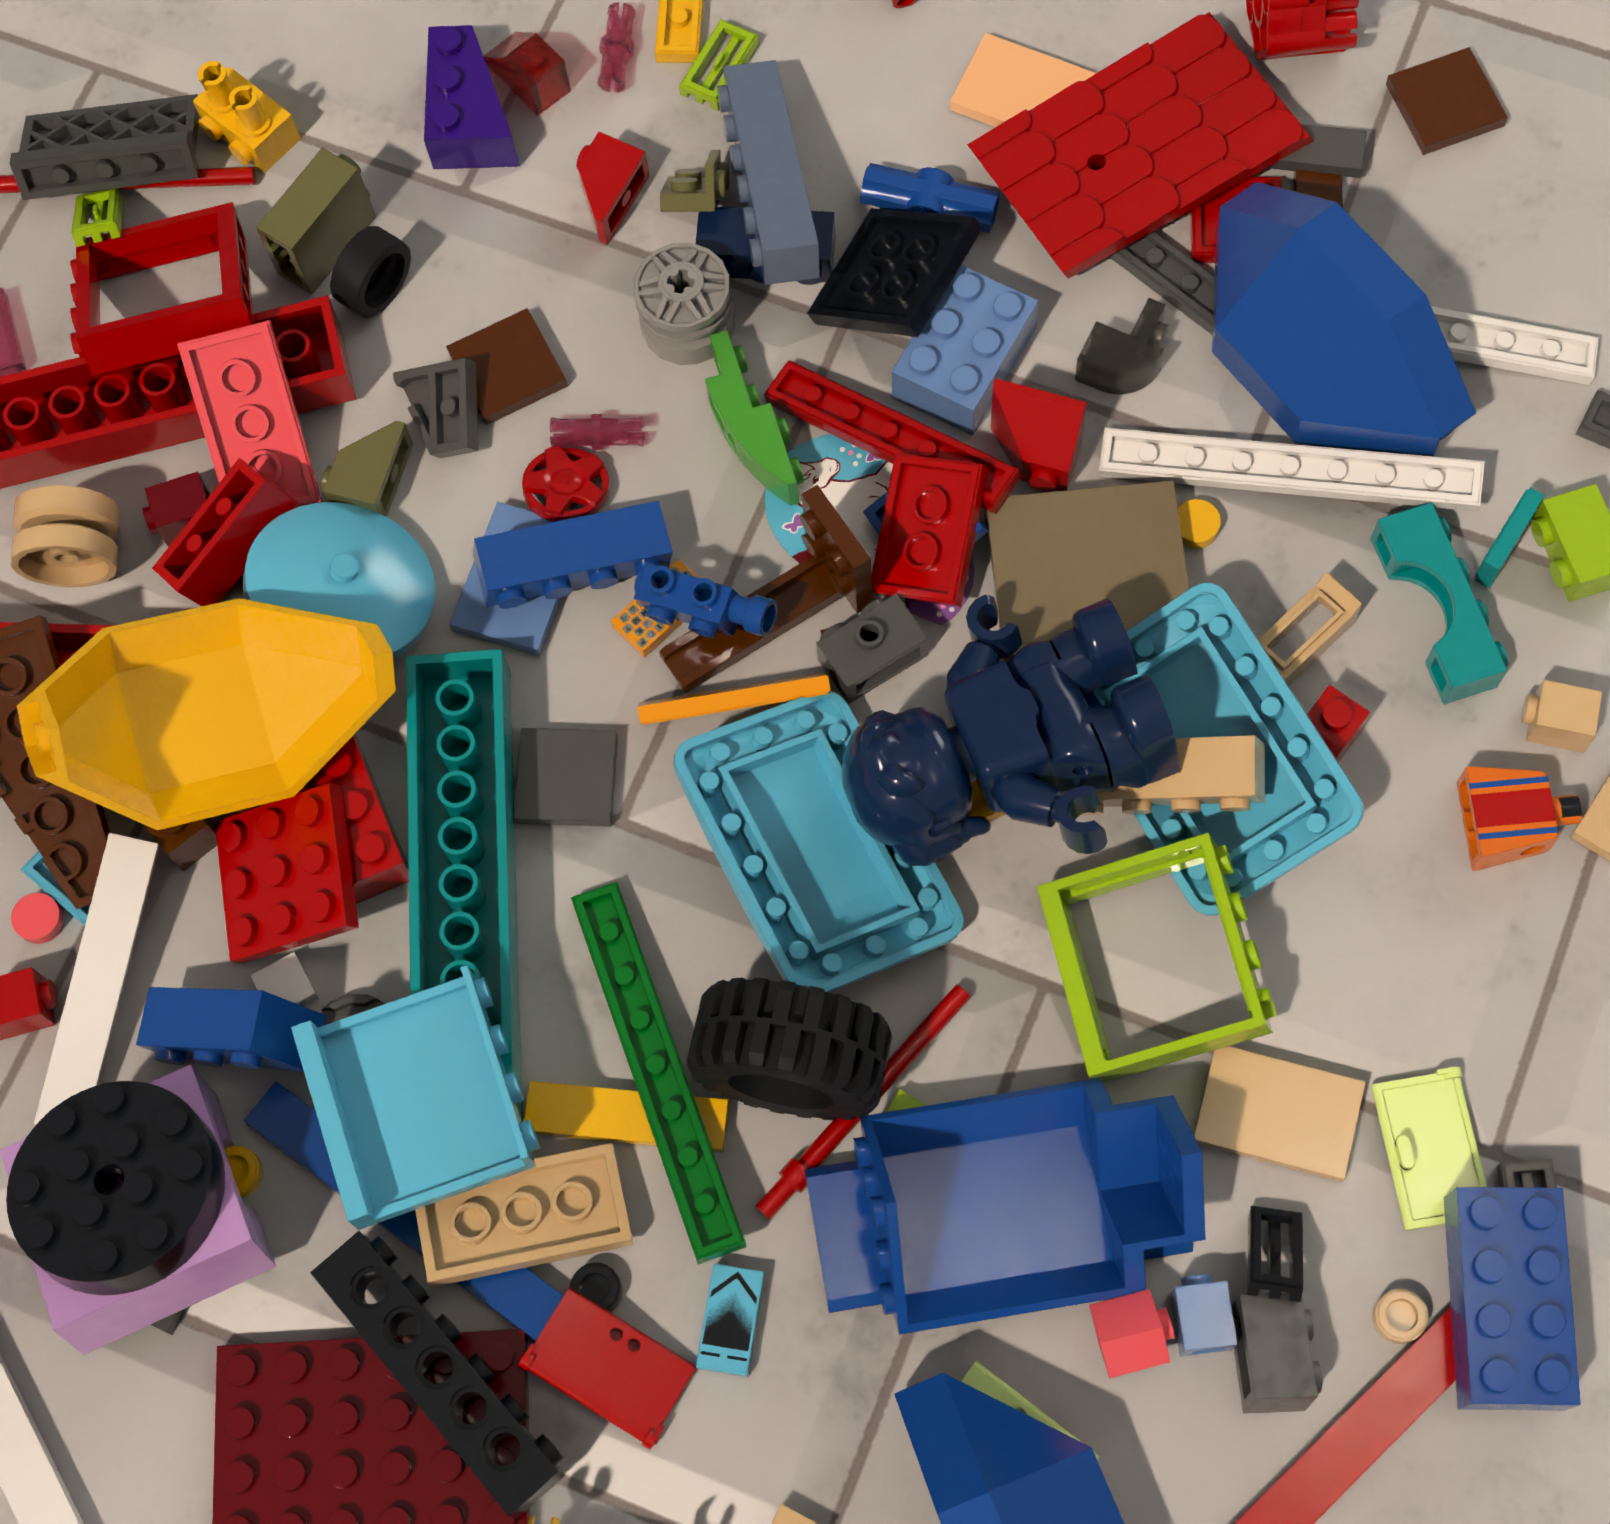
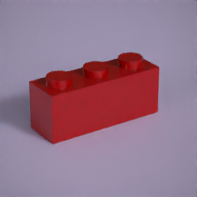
M239 458L152 569L178 593L198 605L206 606L220 603L244 573L248 552L257 535L273 519L294 509L298 502L272 479Z

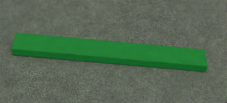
M614 882L573 896L571 900L697 1264L699 1265L746 1248L744 1236L618 883Z

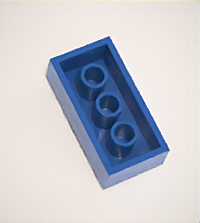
M1456 1187L1443 1198L1458 1410L1565 1411L1581 1405L1563 1188Z

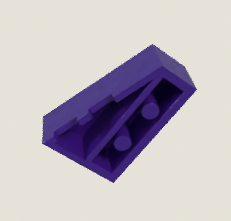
M472 25L433 26L428 28L424 142L433 170L520 167L512 134Z

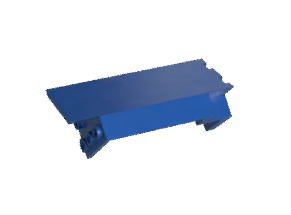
M1101 1077L860 1117L862 1137L853 1138L856 1161L807 1168L808 1170H805L829 1313L882 1304L884 1315H894L899 1335L1113 1299L1146 1290L1144 1260L1193 1252V1242L1206 1240L1202 1151L1174 1095L1113 1105Z

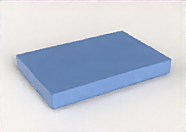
M497 502L484 536L552 523V521L538 516L533 511ZM474 561L449 625L454 632L540 656L561 598L547 599L543 595L526 599L524 604L514 608L502 609L498 605L486 607Z

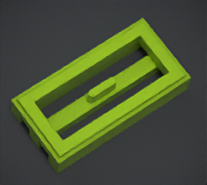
M720 19L679 84L680 95L688 98L691 94L695 96L696 102L703 104L707 101L712 109L718 111L720 108L717 86L725 85L724 75L714 91L712 89L723 73L724 66L728 65L742 41H744L729 66L748 63L759 46V35ZM727 34L731 35L732 37L724 50L718 55L702 85L697 84Z
M120 188L95 191L76 197L71 231L76 247L84 246L86 244V236L89 235L92 236L94 243L102 242L104 232L109 231L112 239L121 237L124 200ZM95 203L92 209L94 214L93 222L88 223L90 212L88 204Z

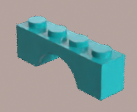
M1432 502L1378 519L1371 536V541L1388 580L1407 581L1424 588L1437 600L1443 611L1446 624L1445 635L1433 645L1425 664L1441 701L1445 705L1497 688L1507 672L1508 658L1503 645L1499 641L1494 642L1488 628L1489 616L1484 603L1480 599H1475L1469 586L1470 573L1465 561L1461 557H1456L1450 544L1452 536L1448 522L1443 516L1438 517Z

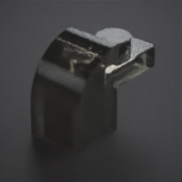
M1148 298L1130 335L1096 321L1077 358L1075 381L1110 394H1129L1148 386L1161 370L1164 348L1161 345L1169 327L1168 324L1163 323L1166 304Z

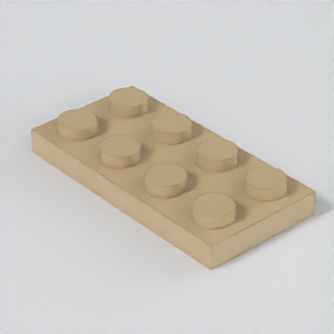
M613 1143L535 1158L536 1167L416 1209L429 1288L633 1245Z

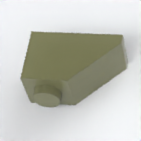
M395 421L338 450L333 465L327 466L322 476L321 489L327 501L357 505L387 517L414 444L406 424Z

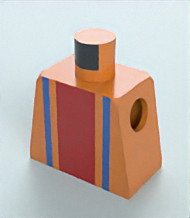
M1471 766L1464 769L1456 783L1472 871L1545 853L1558 840V826L1580 824L1582 810L1578 795L1552 797L1548 775L1543 771Z

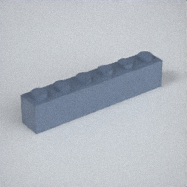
M776 60L724 66L725 85L717 86L720 112L729 113V115H723L727 143L735 142V145H730L733 173L741 172V176H736L739 203H748V207H743L746 235L754 234L755 239H749L752 266H761L765 285L820 278L819 243Z

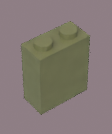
M323 147L256 227L277 274L311 295L333 270L339 255L347 243L358 232L367 228L376 217L369 198L370 193L363 183L360 175L361 169L358 164L345 154L337 156Z

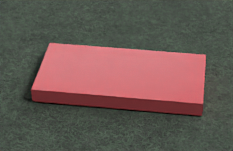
M267 320L179 342L177 344L218 482L220 483L235 462L241 458L272 479L298 502L295 508L321 502L322 496L271 321Z

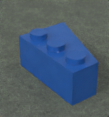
M149 987L136 1045L156 1052L154 1060L172 1065H184L185 1059H191L194 1063L211 1067H222V1063L250 1069L268 1068L304 1073L291 1027L310 1020L317 1027L325 1025L327 1016L263 990Z

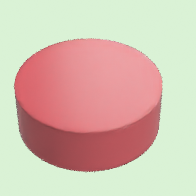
M32 893L24 896L16 903L12 910L11 923L15 932L24 940L33 944H43L54 939L62 930L64 912L59 903L49 895Z

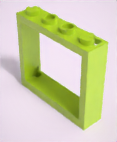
M1209 832L1037 886L1088 1077L1091 1079L1101 1077L1103 1083L1273 1033L1269 1018L1277 1016L1273 998L1268 987L1260 989L1254 971L1263 968L1254 939L1245 941L1240 922L1248 920L1246 908L1240 892L1231 893L1226 875L1234 873L1231 858L1226 845L1217 847ZM1204 863L1250 1019L1112 1059L1070 904Z

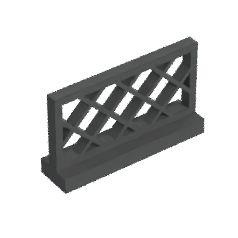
M198 94L26 116L19 152L11 153L9 163L22 199L29 200L198 178L199 165L195 152L200 116L193 103ZM184 112L174 119L169 118L173 113ZM140 118L130 125L125 123L130 119ZM97 123L88 130L83 129L87 124ZM155 125L161 127L152 134L145 133ZM53 129L44 136L37 133L39 130ZM113 130L118 132L107 140L102 138ZM69 136L74 137V139L63 146L58 144Z

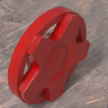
M560 445L545 449L544 453L534 458L525 469L522 478L523 496L525 502L535 514L552 522L596 514L608 498L609 476L604 463L595 454H590L576 448H561ZM597 476L600 477L602 483L601 489L592 482ZM532 493L545 495L546 505L544 506L538 502ZM573 503L585 505L580 509L567 511Z

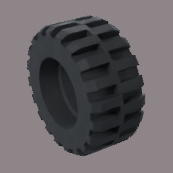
M743 977L732 978L730 981L721 980L716 982L701 996L688 1053L687 1066L693 1079L697 1083H702L704 1088L711 1092H718L727 1099L743 1102L744 1105L809 1119L815 1117L823 1120H836V1118L854 1120L856 1117L867 1116L879 1104L892 1033L888 1023L880 1013L872 1012L871 1007L863 1003L853 1002L847 996L825 992V989L801 986L797 985L796 982L784 980L777 982L770 981L768 978H754L753 980H746Z

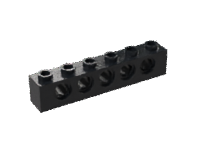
M360 1231L356 1232L312 1270L310 1274L507 1515L518 1519L565 1476L557 1466V1463L564 1457L544 1434L535 1439L523 1425L530 1416L510 1393L502 1399L489 1384L496 1378V1375L477 1353L468 1358L456 1343L463 1336L447 1316L442 1313L435 1319L424 1305L431 1297L411 1274L404 1280L392 1267V1264L398 1257L384 1240L378 1235L371 1241ZM384 1278L387 1282L385 1297L375 1304H367L365 1300L366 1287L371 1281ZM409 1317H417L420 1322L418 1336L410 1343L401 1344L397 1338L398 1326ZM440 1357H450L453 1362V1372L450 1378L443 1383L433 1384L429 1376L432 1363ZM482 1396L487 1405L485 1416L476 1424H466L462 1417L464 1404L472 1397ZM515 1436L519 1440L521 1447L519 1457L512 1464L501 1466L496 1460V1447L502 1439Z

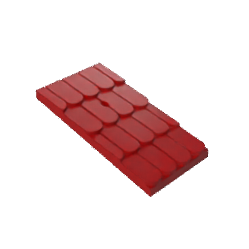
M1208 12L1205 15H1198L1150 45L1148 42L1085 81L1073 83L1033 109L1021 111L967 145L1063 274L1069 279L1277 163L1279 160L1313 142V139L1248 60L1246 55L1225 32L1220 23Z

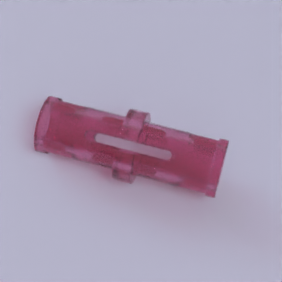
M619 2L612 3L608 7L606 34L601 38L599 51L603 56L600 76L597 82L602 90L610 92L611 78L613 76V80H615V93L623 91L626 86L627 62L633 56L634 50L631 33L636 14L635 9L631 5L623 3L622 18L620 19V15H618Z
M592 414L591 419L551 418L550 432H569L553 433V436H550L551 447L559 445L592 446V450H603V446L607 445L644 446L645 432H626L642 431V428H644V418H603L602 414Z

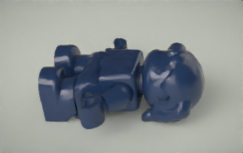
M983 595L974 600L968 608L966 615L972 642L966 644L947 673V688L944 698L953 726L948 728L944 720L933 710L915 707L897 714L884 710L876 711L863 720L854 730L843 756L842 783L856 821L875 840L892 846L895 853L906 864L911 866H929L949 856L955 850L961 848L963 844L969 842L971 838L984 835L990 831L991 824L986 817L968 815L973 803L971 783L977 781L983 797L992 811L997 813L1004 812L1012 820L1052 827L1055 823H1059L1062 839L1070 849L1083 854L1100 852L1108 842L1105 829L1094 820L1084 823L1075 821L1083 813H1095L1099 805L1097 793L1114 792L1119 785L1141 788L1181 772L1173 728L1161 697L1148 675L1115 687L1110 694L1111 704L1102 705L1095 695L1094 690L1100 686L1112 685L1138 674L1130 640L1119 614L1109 598L1077 610L1072 617L1073 627L1056 633L1049 641L1046 639L1029 643L1020 649L1006 664L1005 660L1000 661V659L1015 653L1022 645L1018 625L1007 623L1000 630H989L997 625L998 609L993 596Z

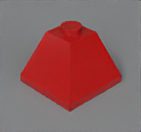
M995 378L992 388L990 429L1012 466L1019 469L1022 481L1028 482L1032 487L1045 492L1055 490L1067 491L1082 445L1087 402Z

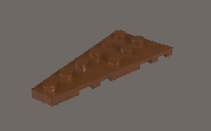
M39 615L0 628V798L4 800L16 817L14 821L24 835L30 837L44 857V864L76 909H84L90 907L110 830L103 806L36 777L24 746L17 705L61 666L47 618Z

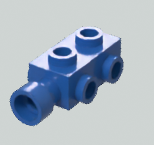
M647 563L645 567L639 570L635 579L634 599L647 609L646 616L665 625L672 626L674 620L682 621L689 624V630L708 638H715L717 632L733 637L738 624L742 625L746 632L766 637L775 624L778 610L777 602L767 597L754 595L752 598L739 595L731 587L714 583L710 579L697 578L673 571L666 566H656Z

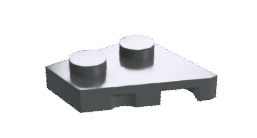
M462 358L393 372V380L396 386L404 389L411 403V406L408 407L409 413L414 423L420 426L422 431L421 437L430 455L445 458L478 451L475 361Z

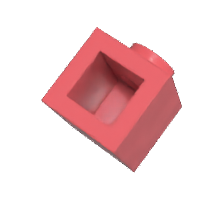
M1150 1289L1089 1305L1097 1341L1109 1378L1170 1363L1166 1341L1175 1338L1167 1308L1156 1309Z

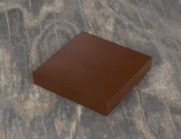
M1470 47L1388 75L1386 86L1423 155L1504 127L1508 119Z
M528 308L446 346L452 360L467 358L476 362L477 409L486 425L568 386L564 374Z

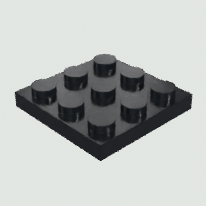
M871 208L807 314L815 325L918 337L982 231V227L974 216Z

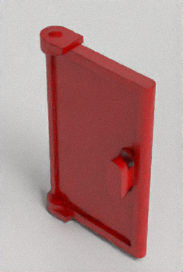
M571 1287L564 1294L534 1345L531 1343L527 1351L520 1356L519 1364L517 1365L524 1372L528 1370L642 1442V1446L649 1450L658 1443V1437L664 1429V1421L696 1369V1366Z

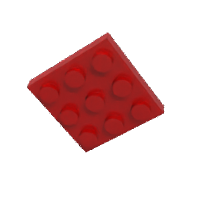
M326 783L297 793L294 797L271 802L215 821L230 962L244 964L359 928L341 785Z

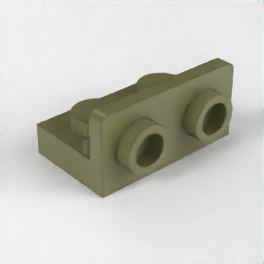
M711 150L705 163V176H702V171L698 169L676 170L675 176H668L660 192L661 212H712L716 210L720 198H726V189H729V163L721 162L720 150Z

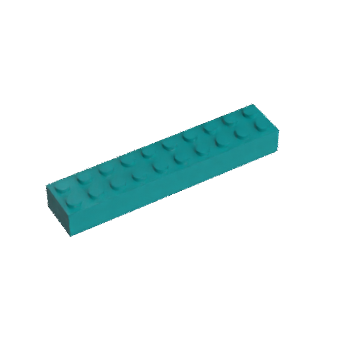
M502 649L406 656L410 995L463 977L460 967L468 965L476 979L484 977L494 1006L486 1008L491 1026L500 1024L509 1053L501 1055L506 1074L515 1071L522 1089L510 668ZM521 1101L516 1103L521 1120L523 1122Z

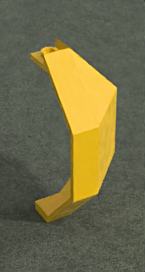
M241 598L102 628L17 705L24 746L36 777L157 831L291 798L318 773L394 694L396 686L393 652L377 624Z

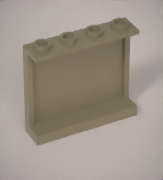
M1174 480L1014 495L1006 498L996 514L985 509L984 521L989 530L986 535L989 537L999 630L1004 628L1007 623L1018 625L1022 645L1015 653L1002 658L1006 664L1020 649L1029 643L1046 639L1049 641L1056 633L1073 627V614L1077 610L1109 598L1117 610L1125 630L1128 631L1189 590Z

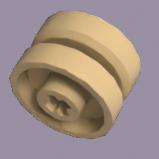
M54 485L40 486L24 491L15 499L13 528L17 534L13 536L10 566L18 575L30 581L49 586L89 587L107 582L115 576L117 570L118 546L114 539L117 538L119 532V506L110 497L83 487Z

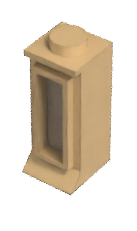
M1328 572L1258 639L1288 686L1355 623L1362 602Z

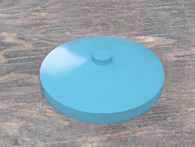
M322 502L291 509L273 519L261 530L248 552L243 574V593L246 600L377 624L392 649L394 661L411 649L426 629L435 600V580L431 565L423 549L399 524L380 513L357 505L340 502Z

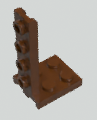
M818 485L801 494L803 514L799 518L805 529V534L801 537L811 557L746 596L752 598L754 595H760L776 600L778 607L777 617L771 632L766 637L746 632L743 626L738 624L733 637L717 632L715 638H708L690 630L660 650L661 659L684 693L694 689L843 596L846 597L857 614L873 601L871 558Z

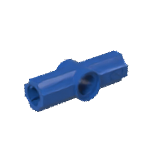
M870 163L866 168L860 192V203L884 209L974 216L982 227V232L990 233L991 229H993L1000 200L999 192L956 183L950 174L937 168H921L917 173L874 163Z

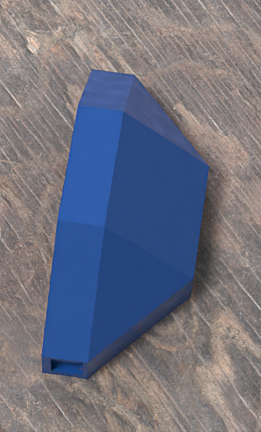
M1255 182L1220 206L1216 229L1212 353L1295 443L1434 457L1439 441L1476 414V410L1426 294L1337 202Z
M945 1373L938 1374L894 1393L941 1524H1124L1092 1447Z

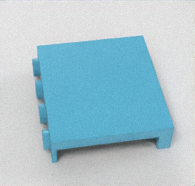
M468 965L460 967L463 977L330 1024L317 1027L310 1020L291 1027L348 1222L358 1230L536 1167L532 1151L540 1149L539 1142L531 1120L528 1119L522 1122L516 1103L524 1101V1096L515 1071L506 1074L501 1055L509 1053L500 1024L491 1026L486 1008L494 1006L489 987L484 977L476 979Z

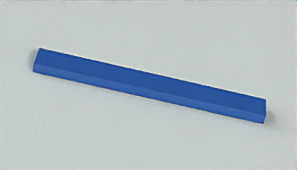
M275 1082L243 1121L248 1127L340 1195L316 1111L278 1082ZM415 1210L377 1223L423 1258ZM528 1268L456 1282L515 1328L525 1332L526 1336L534 1342L564 1296Z

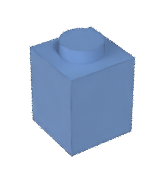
M1212 1274L1193 1275L1182 1278V1286L1174 1287L1170 1294L1180 1357L1232 1351L1237 1346V1339L1227 1281L1213 1282Z

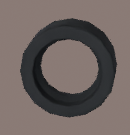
M368 226L361 230L347 243L336 261L330 281L332 297L362 317H373L382 312L393 301L405 282L411 262L410 248L402 240L379 226Z

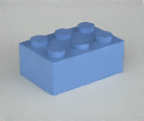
M961 265L918 337L911 338L891 372L892 398L973 436L992 404V388L995 378L1007 379L1037 327L1039 300Z

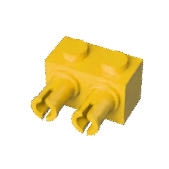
M209 61L199 68L198 79L205 89L193 100L201 118L198 121L199 127L213 141L217 142L221 139L228 144L230 152L242 164L247 166L249 163H252L265 174L301 140L292 115L230 66L226 69L224 65L221 67V63L218 61Z

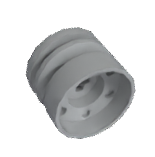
M672 243L655 250L642 261L634 277V297L639 312L642 334L648 347L661 359L678 365L699 364L714 358L710 335L727 330L731 339L734 332L735 314L731 297L730 278L723 261L710 249L694 243Z

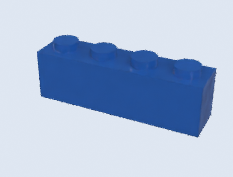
M659 501L474 538L473 557L486 607L498 605L502 609L520 606L526 602V599L543 595L547 599L561 598L569 595L573 589L590 585L592 589L608 588L618 583L619 579L637 576L639 570L645 567L647 563L669 568L673 554Z

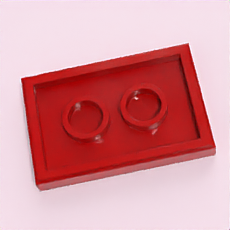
M895 453L872 570V594L892 597L897 593L902 599L961 608L987 478V466L978 463Z

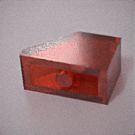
M514 32L483 56L486 65L537 116L571 91L564 59L537 33Z

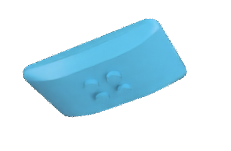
M1213 583L1198 584L1126 631L1134 652L1138 674L1112 685L1100 686L1094 690L1102 705L1111 704L1110 694L1115 687L1148 675L1161 697L1175 738L1255 735L1265 743V802L1250 803L1249 811L1240 812L1220 810V804H1201V811L1195 813L1171 812V805H1152V813L1134 815L1155 849L1209 832L1217 847L1226 845L1234 869V873L1226 875L1231 893L1239 891L1244 901L1350 834L1360 825L1364 816V805L1360 795L1230 596L1219 585ZM1204 863L1170 873L1195 911L1206 916L1220 915Z
M828 692L829 694L809 698L800 697L687 739L679 745L673 760L675 772L697 820L743 910L783 980L796 982L797 985L822 988L825 989V992L829 993L950 943L960 933L964 921L961 908L936 863L924 867L906 864L895 853L892 846L875 840L857 823L843 788L842 763L847 744L859 723L847 702L835 692Z

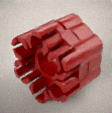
M1246 0L1255 59L1258 61L1344 52L1348 48H1355L1358 36L1356 33H1351L1350 29H1358L1357 13L1354 8L1358 7L1359 0Z

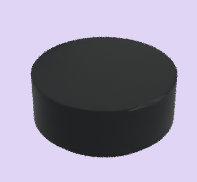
M589 1263L582 1266L575 1272L570 1282L572 1289L609 1312H612L618 1306L622 1298L623 1290L619 1276L611 1267L603 1263Z

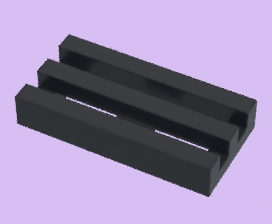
M1258 1206L1250 1207L1248 1216L1247 1295L1258 1296L1259 1289L1269 1290V1298L1279 1299L1280 1293L1286 1292L1290 1293V1301L1301 1302L1303 1293V1217L1301 1212ZM1261 1220L1269 1221V1275L1261 1274ZM1281 1223L1289 1224L1290 1278L1281 1277Z

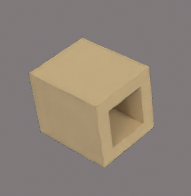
M1543 679L1535 694H1527L1523 704L1521 723L1528 724L1526 741L1584 753L1596 737L1603 691Z

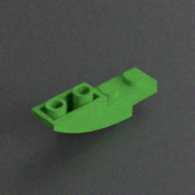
M727 330L710 335L713 357L719 375L706 378L705 384L708 401L719 428L739 460L759 482L790 506L799 503L797 485L804 484V477L798 458L793 457L789 459L785 446L791 444V438L784 417L776 419L771 403L760 405L754 384L745 386L742 373L748 372V367L741 345L732 346Z

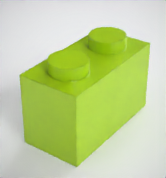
M1597 484L1542 500L1532 519L1531 529L1536 543L1540 547L1544 546L1551 561L1550 573L1554 584L1559 589L1563 588L1568 602L1610 590V513Z

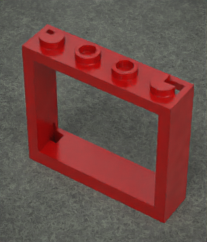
M233 202L121 229V237L112 239L110 233H105L102 242L94 243L92 237H88L84 246L76 247V259L70 260L72 274L76 282L70 284L72 298L76 306L70 308L71 319L76 332L70 333V339L74 353L78 354L80 358H85L92 376L179 355L180 352L177 345L179 342L254 324L247 242ZM219 251L222 283L221 295L100 324V280Z

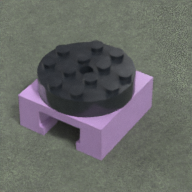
M191 1064L150 1083L118 1081L83 1090L50 1110L35 1125L25 1139L0 1150L9 1179L6 1197L7 1214L14 1237L22 1250L33 1261L53 1331L83 1355L277 1267L258 1213L253 1207L248 1208L242 1202L224 1150L227 1147L233 1146L234 1142L218 1096ZM119 1188L116 1192L112 1193V1190Z

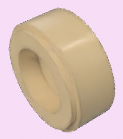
M1406 1289L1391 1290L1376 1302L1373 1309L1374 1326L1377 1332L1389 1342L1395 1344L1412 1342L1427 1327V1307L1423 1300L1412 1291Z

